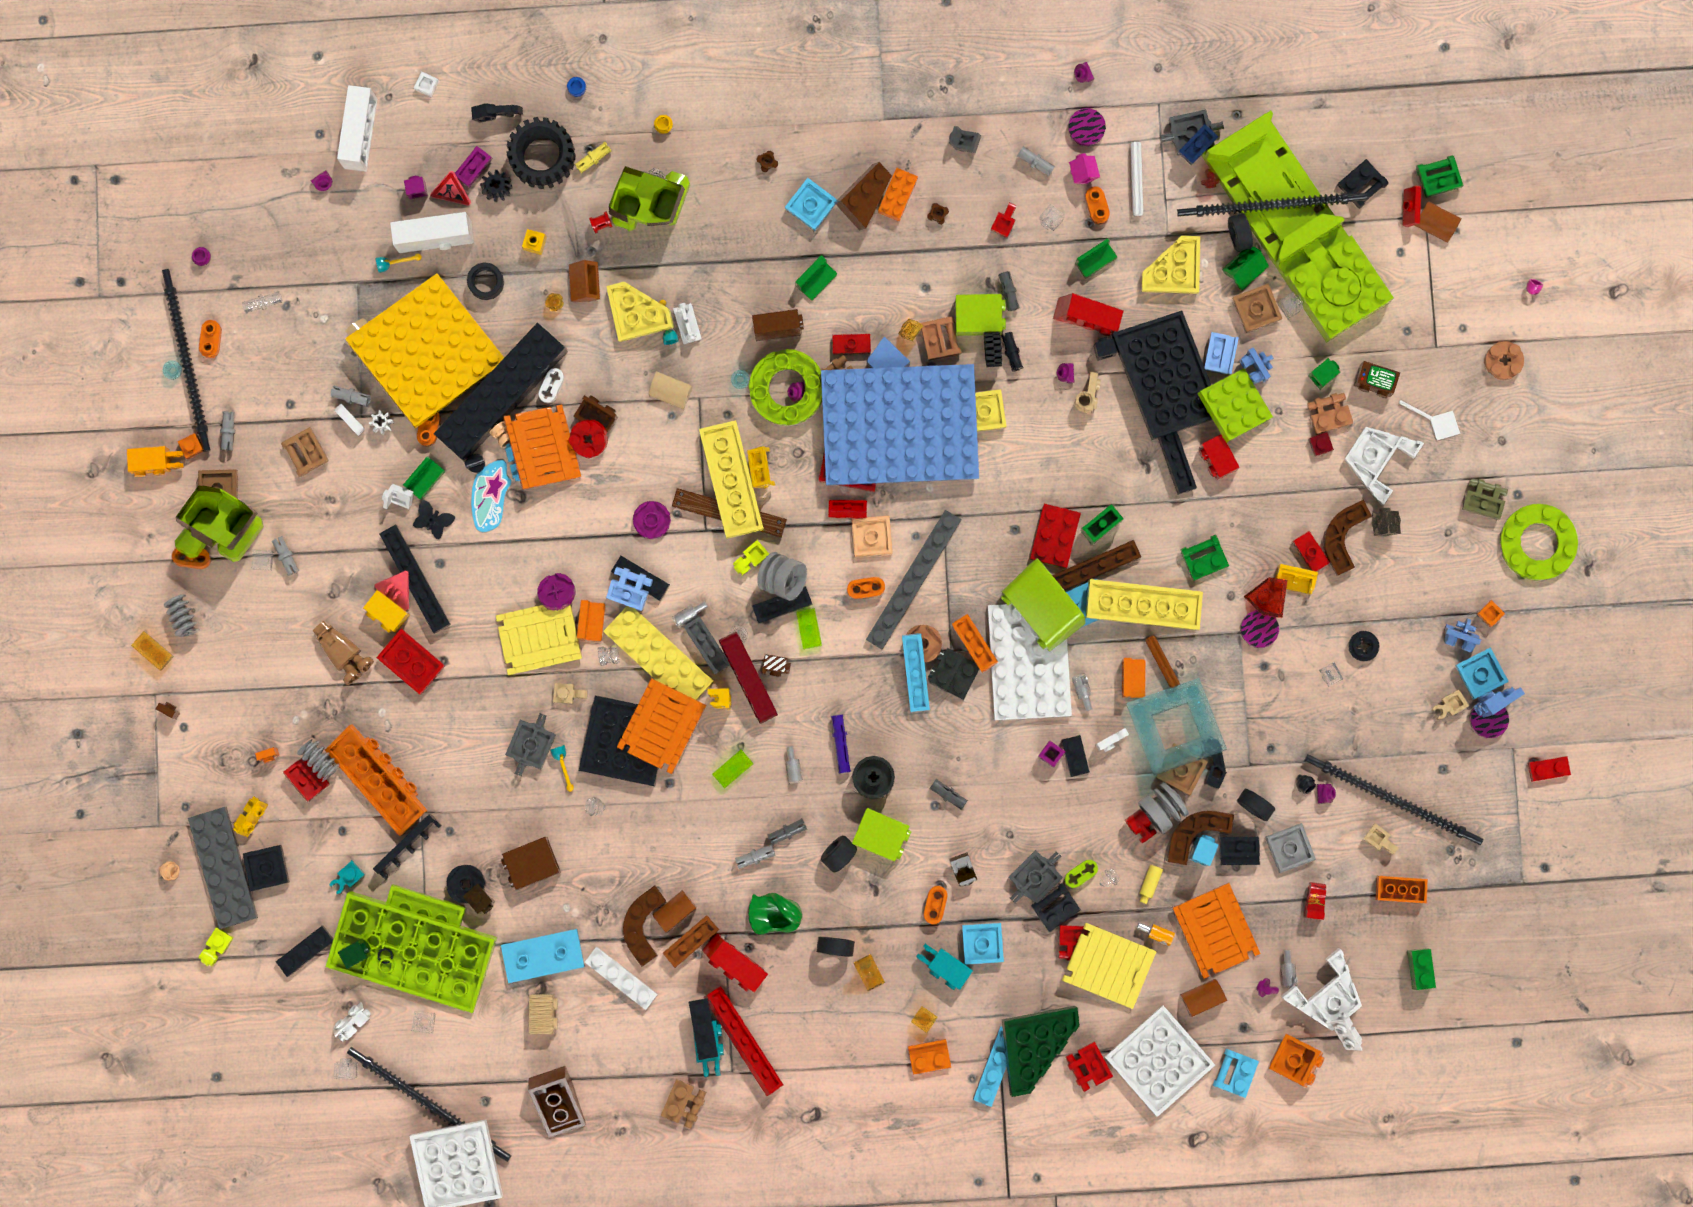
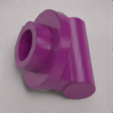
M1087 62L1076 65L1074 75L1078 82L1083 83L1094 80Z
M327 170L310 180L319 191L328 190L333 183Z
M1062 363L1059 365L1056 372L1059 381L1074 383V363Z
M804 382L790 384L787 393L791 401L797 402L803 398L805 393Z
M1317 784L1318 804L1332 803L1336 797L1335 788L1331 784Z
M1264 978L1257 985L1260 997H1265L1266 994H1278L1279 992L1278 987L1270 986V979Z

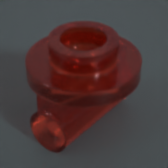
M1211 169L1205 170L1207 179L1202 180L1201 185H1205V188H1215L1216 184L1220 183V179H1213L1215 174Z

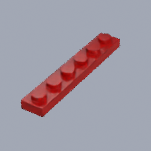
M720 986L704 996V998H708L712 1012L765 1095L769 1096L782 1087L784 1084L722 987Z

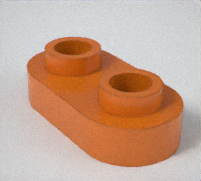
M1091 187L1085 195L1091 220L1095 224H1104L1110 216L1104 191L1100 187ZM1097 193L1099 197L1093 198L1092 194ZM1102 211L1104 215L1099 216L1097 212Z
M214 320L205 321L201 327L199 351L206 358H214L220 351L222 328ZM213 326V331L208 332V328ZM211 345V349L206 351V346Z
M439 413L433 415L431 421L427 420L418 427L417 440L425 447L432 446L437 440L434 433L440 426L441 416ZM425 433H429L428 439H423Z
M176 548L171 555L174 563L180 567L205 569L211 563V556L205 549H202L198 557L189 558L186 556L184 560H180V557L184 554ZM200 558H205L203 562H199Z
M879 577L852 580L847 586V593L853 599L877 597L885 591V583ZM878 584L879 589L876 591L873 590L872 585ZM856 586L859 587L860 592L854 593L853 588Z
M934 886L928 892L924 919L930 924H937L943 918L948 895L945 888L941 886ZM935 892L941 893L940 899L934 898ZM931 911L937 912L936 918L930 917Z

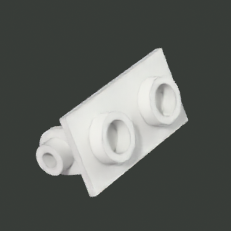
M681 303L678 307L673 308L683 344L701 340L692 304L686 305Z
M361 1002L357 1006L354 1005L348 1011V1015L344 1019L338 1020L334 1025V1036H338L343 1042L348 1040L357 1031L353 1024L355 1023L361 1027L370 1019L371 1012L368 1009L364 1010Z
M1341 1012L1338 1014L1337 1020L1330 1019V1023L1345 1049L1362 1051L1360 1046L1362 1044V1037L1355 1027H1351L1353 1023L1349 1014Z

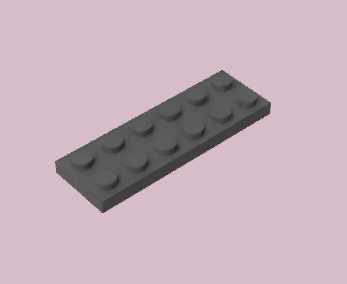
M227 807L188 818L219 929L258 918Z

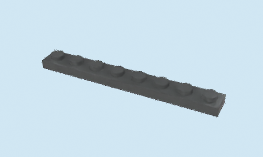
M947 510L943 512L866 638V641L883 650L962 519Z

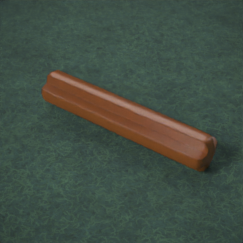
M1152 635L1146 638L1145 642L1169 687L1174 689L1179 686L1180 682L1156 637Z

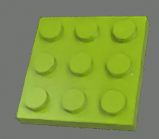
M1244 368L1197 393L1226 443L1273 418Z

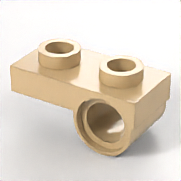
M1090 373L1087 392L1083 391L1077 395L1075 399L1077 410L1091 414L1093 409L1097 408L1098 398H1095L1096 390L1099 391L1101 379H1097L1098 373ZM1085 397L1088 399L1089 404L1083 406L1079 403V399Z

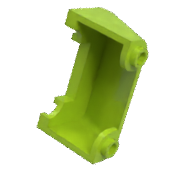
M1035 559L1001 591V598L1007 606L1009 604L1014 606L1036 632L1039 638L1036 641L1043 650L1046 648L1050 652L1086 624L1082 611L1039 559Z

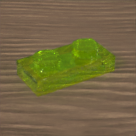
M815 608L797 611L803 650L822 646Z
M741 749L712 775L725 789L754 763Z

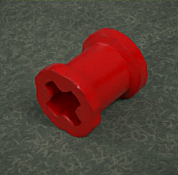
M607 211L598 217L589 218L595 234L606 227H613Z

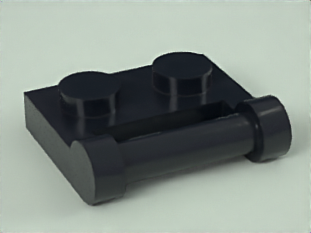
M1365 159L1338 182L1337 185L1343 192L1355 194L1374 178L1376 183L1365 192L1369 199L1381 188H1385L1389 182ZM1367 200L1354 201L1353 203L1360 209Z
M1063 883L1058 885L1055 891L1038 903L1034 902L1031 905L1049 933L1081 910ZM1062 894L1064 895V897H1062L1060 900H1058L1057 902H1055L1053 905H1051L1049 908H1047L1046 910H1044V911L1042 912L1041 909H1043L1044 907H1046L1048 904H1050L1051 902H1053L1055 899H1057L1058 897H1060Z

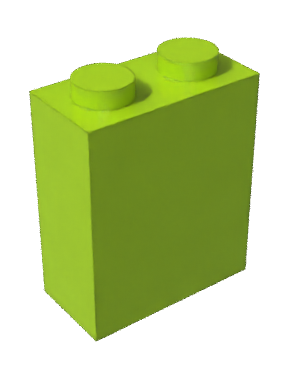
M1002 294L956 295V336H984V333L1000 332V335H1002V330H1006V318H1002V311H1005V300H1002Z
M867 808L852 844L895 862L896 858L900 860L904 851L901 848L903 841H908L912 831L908 830L909 825Z

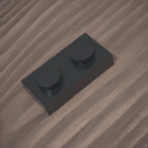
M1081 735L1062 739L1070 777L1090 773Z

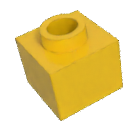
M527 229L522 244L523 250L542 255L547 239L546 234ZM531 238H537L535 243L530 242Z

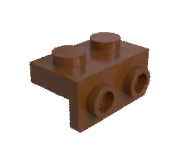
M584 395L583 401L573 417L579 421L596 420L600 422L607 431L606 435H608L618 419V416L615 414L616 410L608 405L603 407L598 404L600 401L591 395L589 398Z

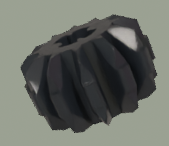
M495 170L494 175H492L491 171H488L489 177L483 176L484 182L480 183V187L483 188L482 194L487 195V200L493 198L496 203L499 197L504 201V195L510 196L511 194L508 190L513 188L512 184H509L511 182L510 177H506L505 172L499 174L498 170ZM495 183L498 184V186H499L498 189H495V187H494V184H495Z

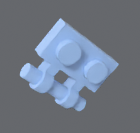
M616 567L614 574L621 577L619 581L611 580L606 598L642 611L649 593L642 590L643 585L651 587L653 580L647 578L644 574L640 573L638 575L630 572V569ZM627 579L637 582L636 586L626 584Z

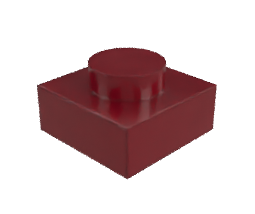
M1328 432L1308 439L1315 457L1334 450Z

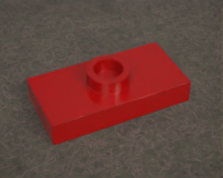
M1421 186L1404 189L1403 226L1411 227L1420 224Z
M870 334L832 335L833 355L871 354Z
M1310 531L1292 541L1311 571L1317 572L1330 563Z

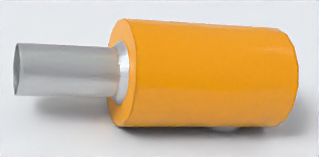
M1139 922L1137 925V929L1147 932L1149 938L1164 945H1171L1175 935L1174 932L1152 924L1150 927Z

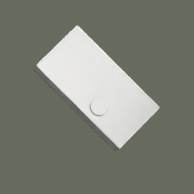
M348 85L337 160L344 169L367 172L378 100L371 88Z
M466 212L390 222L393 245L399 253L436 248L448 250L451 249V246L474 243L472 221Z

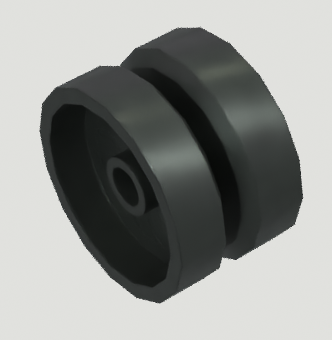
M869 756L857 763L852 778L854 787L859 794L865 798L878 799L890 792L894 785L895 774L894 769L887 760L878 756ZM872 774L877 775V779L874 782L870 779Z

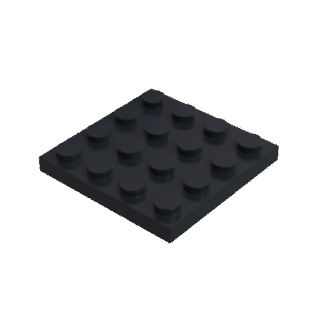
M595 695L579 771L655 787L658 767L629 754L630 746L627 744L623 750L617 748L638 704Z

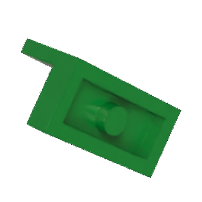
M1108 238L1076 259L1075 264L1085 279L1117 259V255L1109 245L1110 240Z
M1253 246L1251 249L1241 251L1222 270L1225 275L1235 281L1240 290H1244L1269 265L1262 252Z
M821 255L795 281V286L812 301L837 276V272L827 264V260Z
M427 456L405 481L403 486L413 491V494L422 500L445 473V470Z

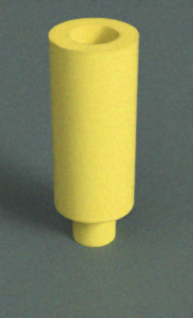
M1153 865L1149 866L1139 892L1142 895L1140 902L1147 904L1149 898H1153L1163 869Z

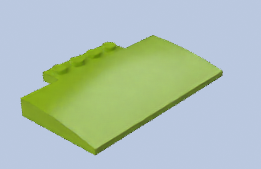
M392 884L387 901L384 902L350 891L346 895L325 967L474 1013L497 937L461 926L466 907ZM363 938L364 942L366 941L371 948V956L346 969L338 951ZM389 948V949L392 950V952H393V954H394V957H393V959H390V958H391L390 952L387 951V950H384V951H382L381 954H380L381 960L379 961V960H378V952H379L381 949ZM382 961H390V963L383 964Z

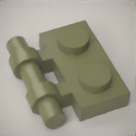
M1471 478L1469 486L1475 487V492L1467 491L1462 509L1500 520L1506 501L1498 498L1499 495L1507 496L1508 489L1502 488L1499 484L1492 485L1486 483L1485 480ZM1486 490L1492 492V496L1490 497L1482 494V491Z

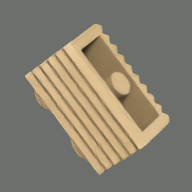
M555 994L529 995V1034H554L555 1030H558V1018H555V1010H558V998H555Z

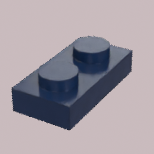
M1204 124L1178 153L1192 165L1218 136Z

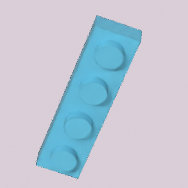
M922 634L902 635L910 711L930 710Z
M1002 1026L999 1028L973 1100L992 1107L1007 1067Z

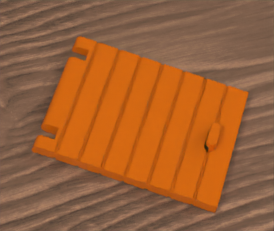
M562 405L556 406L557 412L555 413L552 412L551 407L515 414L516 421H511L510 415L503 416L522 490L581 477L575 451L569 444L570 432Z
M651 678L617 748L623 750L627 744L630 746L629 754L660 769L666 763L669 765L666 772L673 774L707 705Z
M1226 883L1172 907L1203 979L1210 977L1207 970L1211 968L1214 974H1217L1248 960L1247 952L1251 950L1254 956L1261 954L1230 883Z

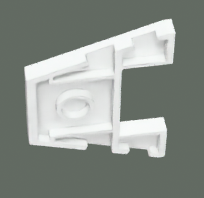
M1365 427L1344 460L1379 504L1383 506L1393 490L1377 480L1381 471L1397 448L1408 456L1415 458L1424 443Z
M1340 948L1325 959L1337 976L1307 1000L1295 985L1281 996L1282 999L1332 1031L1334 1028L1330 1023V1019L1337 1020L1338 1014L1341 1012L1351 1016L1362 1006L1355 985L1350 977L1348 965L1344 960L1343 951Z

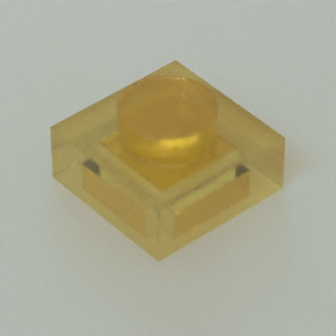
M908 318L903 323L898 334L904 339L913 341L923 325L918 321Z
M921 1006L911 1020V1023L927 1033L938 1017Z

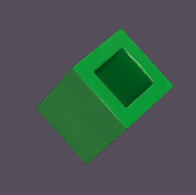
M1327 358L1308 377L1321 390L1341 372L1339 371L1338 364L1334 360L1331 361Z

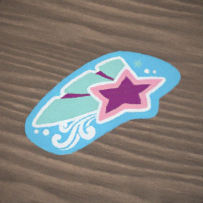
M504 460L490 463L474 479L471 497L472 515L475 527L480 532L491 531L501 523L505 493L512 483L507 476V464Z

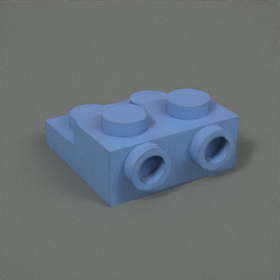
M1511 687L1496 693L1493 691L1487 692L1478 698L1479 702L1473 707L1476 713L1484 718L1494 715L1525 693L1521 687L1516 689Z

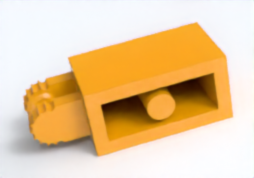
M165 446L127 449L128 472L134 474L135 477H144L146 473H153V475L157 476L165 475V472H171V469L184 468L183 463H170V458L182 457L183 452L170 451Z

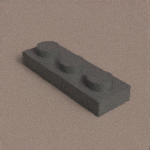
M700 616L683 626L715 675L730 666L726 656Z

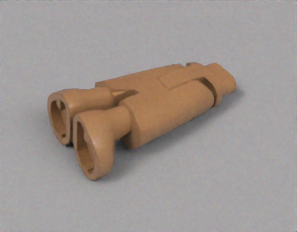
M322 621L313 629V632L317 635L316 639L320 642L333 665L338 671L345 670L346 675L343 681L346 685H350L362 676L360 672H366L374 663L371 657H361L359 655L361 650L331 625L328 626L325 621ZM349 660L354 661L360 672L350 664Z

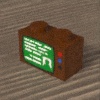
M1363 361L1360 364L1354 386L1358 387V390L1368 393L1372 391L1381 398H1388L1394 394L1401 372Z

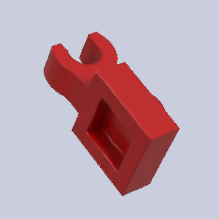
M1009 202L1004 214L998 212L991 231L1008 238L1016 221L1011 218L1016 205Z

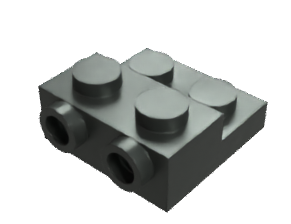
M949 648L946 651L941 650L937 661L940 663L937 668H932L928 676L931 678L929 683L964 700L979 671V667L975 662Z

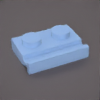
M1211 332L1204 364L1205 370L1231 375L1239 337Z

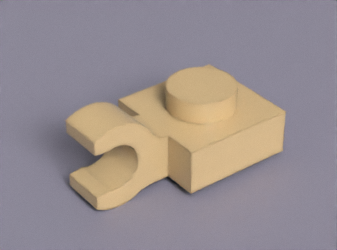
M554 683L553 702L573 704L574 698L587 699L588 691L574 690V684Z
M1376 823L1373 824L1363 840L1378 851L1384 847L1385 850L1393 855L1398 850V847L1388 840L1391 835Z

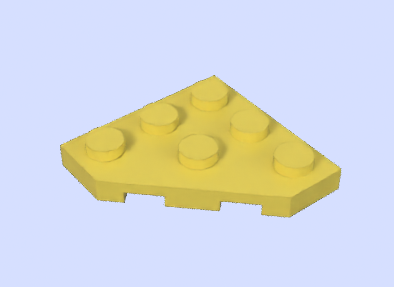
M1181 236L1142 272L1141 292L1199 294L1200 236Z
M626 282L606 286L619 342L674 328L669 308Z

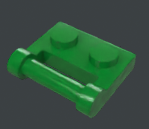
M1453 155L1447 156V159L1426 165H1416V172L1420 178L1426 198L1464 186ZM1446 166L1450 167L1449 171L1431 176L1426 174V172Z
M1216 534L1210 536V539L1192 547L1180 549L1193 581L1229 567ZM1211 546L1214 547V552L1191 560L1190 555Z

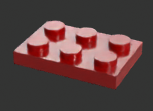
M1044 503L1030 560L1039 559L1042 563L1067 569L1081 513Z
M403 629L398 631L376 657L419 695L426 690L445 667L441 661Z

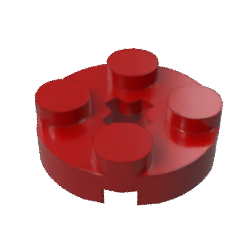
M582 420L572 428L569 444L582 457L589 459L598 456L607 447V431L596 420ZM585 435H592L591 440L593 442H586Z

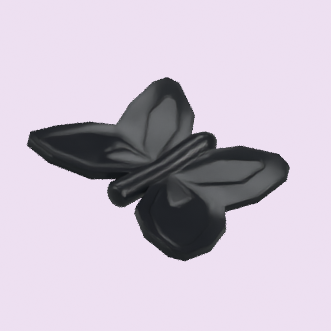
M422 500L418 510L420 515L413 522V526L415 528L426 527L427 530L431 529L433 536L439 540L443 535V528L451 525L455 520V516L450 513H442L438 516L439 511L437 510L433 514L431 504Z

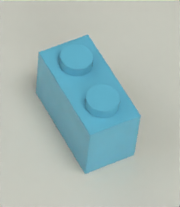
M1207 835L1196 837L1188 859L1203 866H1210L1219 844L1214 843L1216 839Z

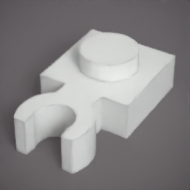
M1124 728L1095 745L1099 751L1104 749L1107 752L1115 747V742L1128 736L1129 733Z

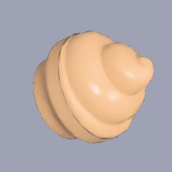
M167 861L159 867V872L163 879L171 881L178 877L180 868L175 862Z

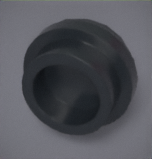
M1299 774L1297 776V790L1304 795L1310 793L1316 787L1313 777Z

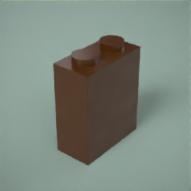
M798 309L752 315L756 342L800 336V330L804 329L802 314L798 315Z
M548 837L540 838L502 854V865L505 870L508 869L510 874L508 881L512 888L515 887V890H520L561 873Z

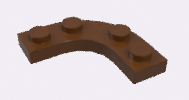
M1364 499L1336 514L1326 529L1324 548L1336 576L1355 568L1346 550L1345 536L1351 527L1372 517Z
M1201 811L1183 819L1172 834L1167 862L1187 865L1192 839L1202 831H1217L1231 834L1234 814Z
M656 885L639 896L631 904L626 912L623 923V934L627 947L641 967L658 956L647 941L643 929L646 917L667 901Z

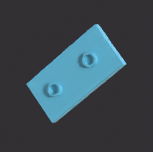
M578 929L501 945L508 983L585 967Z

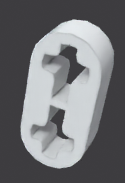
M554 368L548 371L539 390V397L542 402L551 404L556 400L565 379L561 370ZM556 373H558L560 380H555L554 384L552 385L553 379L551 378V375H556ZM551 387L552 389L550 393L552 394V397H548L547 399H545L543 393L548 392L549 388Z
M342 404L334 409L358 436L365 430Z

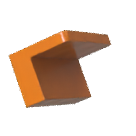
M581 600L577 638L579 640L602 641L606 606L604 603Z
M1122 659V698L1145 697L1146 661L1144 659Z

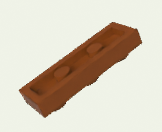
M706 915L662 954L676 968L720 929Z

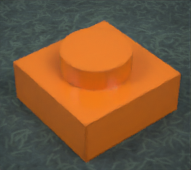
M195 433L177 441L186 459L203 452L202 444Z
M1492 600L1477 613L1490 628L1505 614Z
M275 747L255 753L257 761H263L264 763L272 762L275 760L274 757L280 756L278 748Z

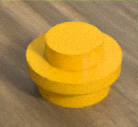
M667 115L658 116L654 121L656 131L661 134L670 132L673 127L672 119Z

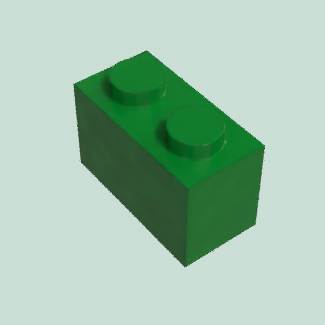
M1111 504L1082 527L1080 531L1090 544L1094 545L1120 524L1124 518Z
M1431 949L1407 950L1412 989L1436 988Z

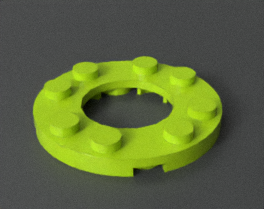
M793 349L774 351L766 355L755 366L750 377L749 389L753 406L761 416L774 424L790 426L806 421L816 413L822 403L820 367L810 356ZM792 369L803 376L806 384L805 393L798 403L782 406L771 398L769 384L777 372Z
M1547 504L1524 506L1510 515L1502 527L1500 533L1502 556L1509 568L1521 577L1536 581L1554 578L1566 571L1575 559L1578 550L1576 529L1569 517L1556 507ZM1532 524H1545L1557 536V549L1546 560H1534L1528 557L1521 547L1523 531Z

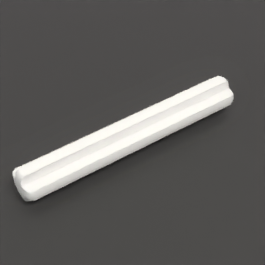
M1132 142L1133 216H1142L1141 143Z

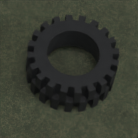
M534 117V122L529 123L527 119L523 121L525 126L517 125L515 127L516 134L511 132L509 136L511 142L507 141L508 151H506L509 164L515 175L524 184L527 182L532 188L537 185L539 189H544V185L553 188L554 182L561 184L563 182L562 177L568 178L570 175L569 169L573 170L574 168L573 160H576L574 145L569 133L567 134L566 129L563 126L560 127L557 121L553 120L551 123L549 118L543 117V121H540L538 117ZM538 139H549L559 147L557 162L546 170L532 169L524 160L527 147Z

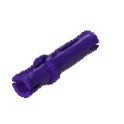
M843 714L831 716L833 724L832 737L835 740L839 773L851 772L846 742L847 731L845 732Z

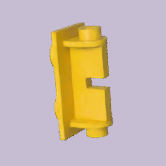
M255 796L252 799L249 798L243 809L247 812V815L245 816L240 813L233 824V830L237 834L248 838L260 817L265 813L268 804L260 801Z

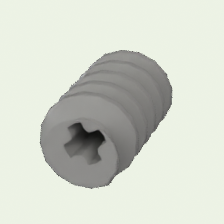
M186 594L175 596L164 603V607L169 608L166 612L167 615H172L169 621L175 622L172 625V629H178L174 634L179 637L189 636L200 631V629H193L197 622H190L194 615L187 614L192 608H185L189 601H183L182 598Z
M311 739L297 751V754L303 755V761L309 760L307 766H313L312 772H318L317 777L323 778L322 781H325L336 772L340 765L336 764L333 766L332 763L335 759L328 760L327 757L330 753L322 754L325 747L317 748L320 742L316 741L313 743V739Z

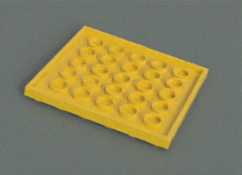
M437 273L345 338L348 345L414 428L420 426L486 378L504 359L501 352Z

